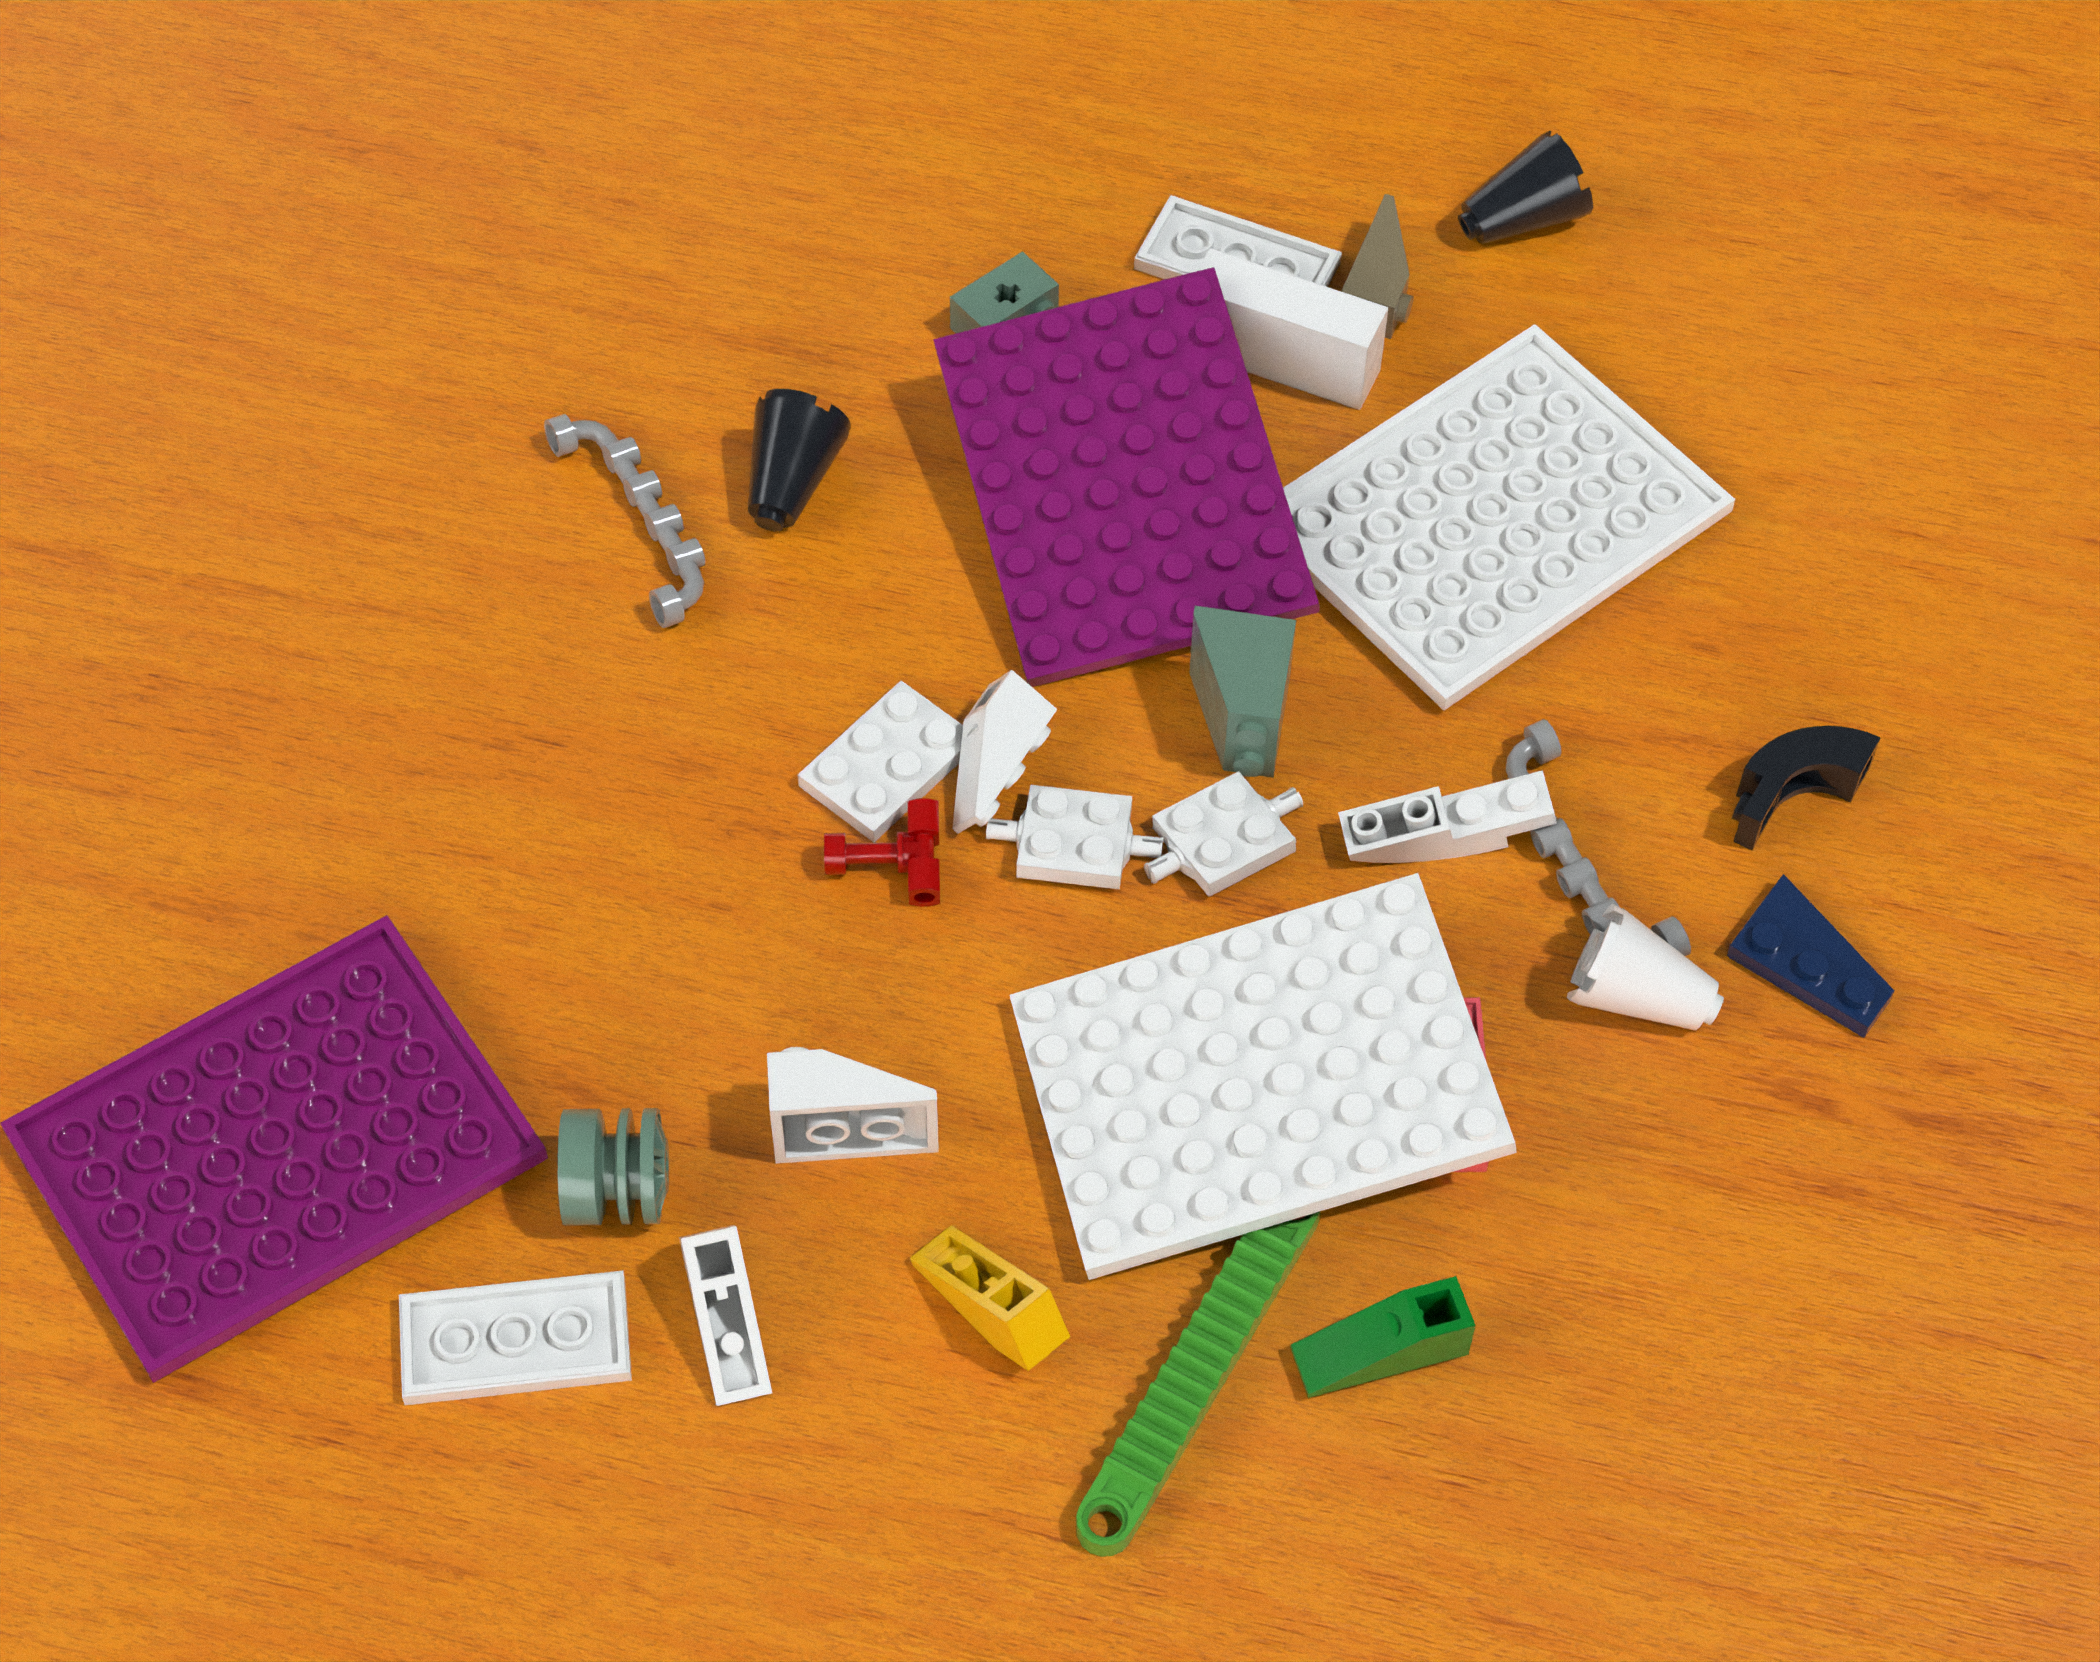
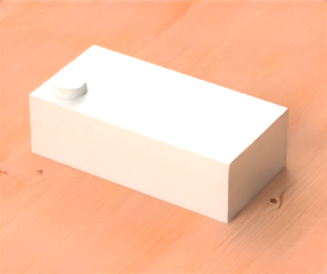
M1209 248L1197 271L1215 268L1247 372L1360 410L1381 370L1388 307Z

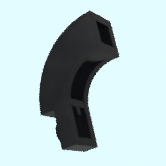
M1813 726L1788 732L1768 742L1752 756L1744 767L1736 794L1740 800L1732 816V819L1739 822L1734 842L1753 850L1775 810L1784 801L1793 796L1812 792L1826 793L1851 803L1872 765L1881 737L1862 730L1842 726Z

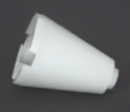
M1611 904L1602 915L1611 920L1604 932L1594 928L1570 981L1579 986V988L1568 992L1567 999L1577 1005L1691 1030H1697L1703 1022L1711 1025L1717 1017L1724 999L1723 996L1717 994L1719 982L1624 908Z

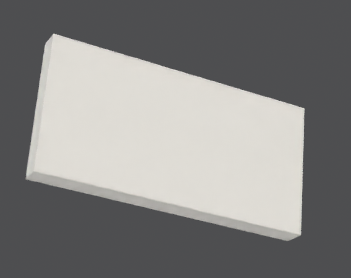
M1170 195L1134 258V269L1164 280L1196 272L1209 248L1328 287L1341 263L1342 252Z
M624 1271L399 1294L401 1382L404 1405L632 1381Z

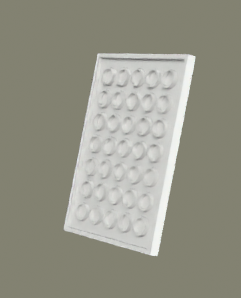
M1536 324L1283 488L1314 588L1443 710L1458 702L1731 513L1735 503V498Z
M1418 873L1009 995L1089 1280L1517 1153L1513 1134Z

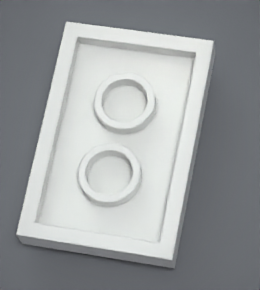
M900 681L798 774V786L872 842H875L908 811L907 801L924 797L959 764L963 725L906 683Z

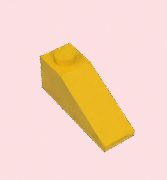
M954 1226L948 1227L910 1257L913 1266L996 1350L1027 1371L1045 1359L1070 1337L1048 1287Z

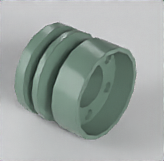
M622 1108L617 1121L616 1133L607 1134L605 1120L600 1109H563L558 1136V1197L562 1224L565 1226L601 1225L606 1212L607 1200H616L619 1218L623 1225H632L635 1200H641L642 1217L645 1224H660L662 1206L669 1189L668 1139L662 1128L660 1110L658 1108H644L640 1133H635L632 1110L630 1108Z

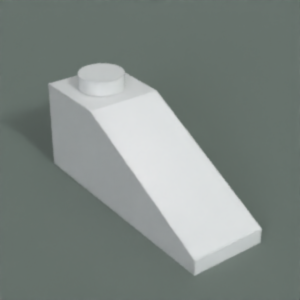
M731 1225L679 1237L716 1406L771 1394V1384L737 1226Z

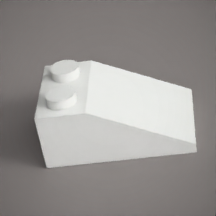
M790 1047L781 1052L767 1053L769 1109L776 1164L939 1152L937 1093L935 1089L823 1049L808 1050L803 1047Z

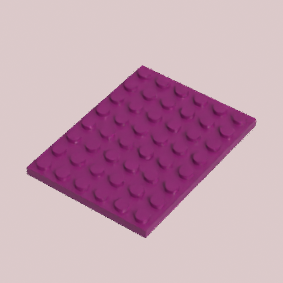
M1214 267L933 339L1025 677L1031 687L1191 646L1195 606L1286 619H1295L1319 612V601Z
M387 915L0 1122L5 1135L153 1383L548 1159L546 1147Z

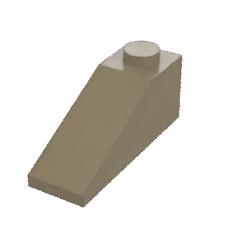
M1385 194L1341 292L1388 307L1385 338L1391 339L1398 322H1407L1414 296L1407 294L1410 274L1394 196Z

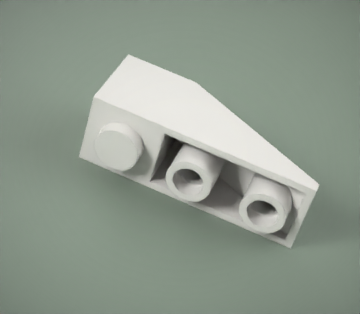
M1013 670L990 683L964 719L952 827L958 834L974 824L982 827L993 817L1000 807V803L996 798L1003 788L1009 789L1020 778L1026 768L1021 763L1028 751L1032 753L1037 750L1051 732V729L1046 725L1057 711V708Z

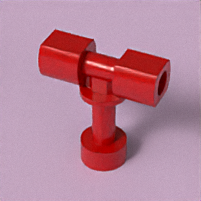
M929 798L907 801L908 832H897V842L846 843L845 833H824L825 875H846V864L898 863V874L908 873L909 905L928 907L940 904V861L934 858V847L939 845V801Z

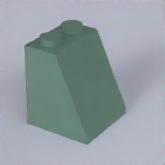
M1195 606L1189 673L1222 769L1231 772L1239 771L1246 777L1265 776L1273 778L1290 682L1296 620Z

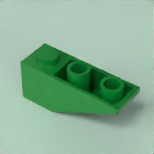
M1457 1276L1402 1290L1291 1344L1290 1349L1307 1396L1311 1398L1469 1355L1476 1325Z

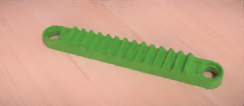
M1321 1211L1306 1215L1300 1220H1289L1243 1234L1241 1239L1237 1240L1231 1256L1227 1257L1224 1261L1220 1274L1215 1276L1211 1289L1203 1296L1199 1309L1195 1310L1192 1314L1188 1327L1183 1329L1179 1342L1176 1346L1172 1347L1167 1362L1160 1367L1156 1380L1149 1385L1144 1400H1140L1135 1415L1132 1419L1128 1420L1124 1433L1121 1437L1117 1438L1112 1453L1105 1458L1101 1471L1079 1506L1076 1515L1077 1538L1081 1546L1089 1553L1100 1557L1114 1556L1122 1552L1130 1544L1314 1234L1320 1220ZM1104 1511L1115 1514L1122 1524L1120 1530L1110 1537L1096 1535L1088 1525L1090 1518L1094 1514Z

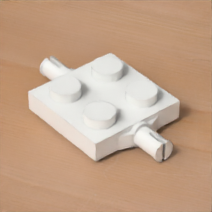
M1238 771L1152 816L1153 829L1160 838L1163 837L1168 853L1149 863H1145V873L1149 879L1151 878V882L1155 884L1179 870L1194 879L1207 896L1210 897L1296 852V838L1280 821V817L1303 807L1302 797L1292 787L1271 800L1265 799L1253 789Z
M1030 785L1027 807L1020 816L1019 821L991 818L987 823L986 839L988 840L996 839L1016 842L1019 853L1016 868L1017 878L1120 889L1122 871L1129 861L1130 855L1159 858L1162 855L1163 837L1133 835V828L1130 823L1133 796Z

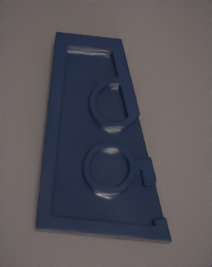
M1784 874L1730 944L1727 957L1863 1038H1865L1890 1003L1895 991Z

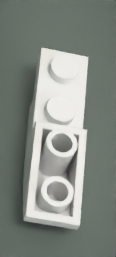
M1543 770L1446 796H1441L1440 788L1437 786L1338 812L1350 861L1372 863L1426 862L1481 854L1509 847L1507 836L1557 824Z

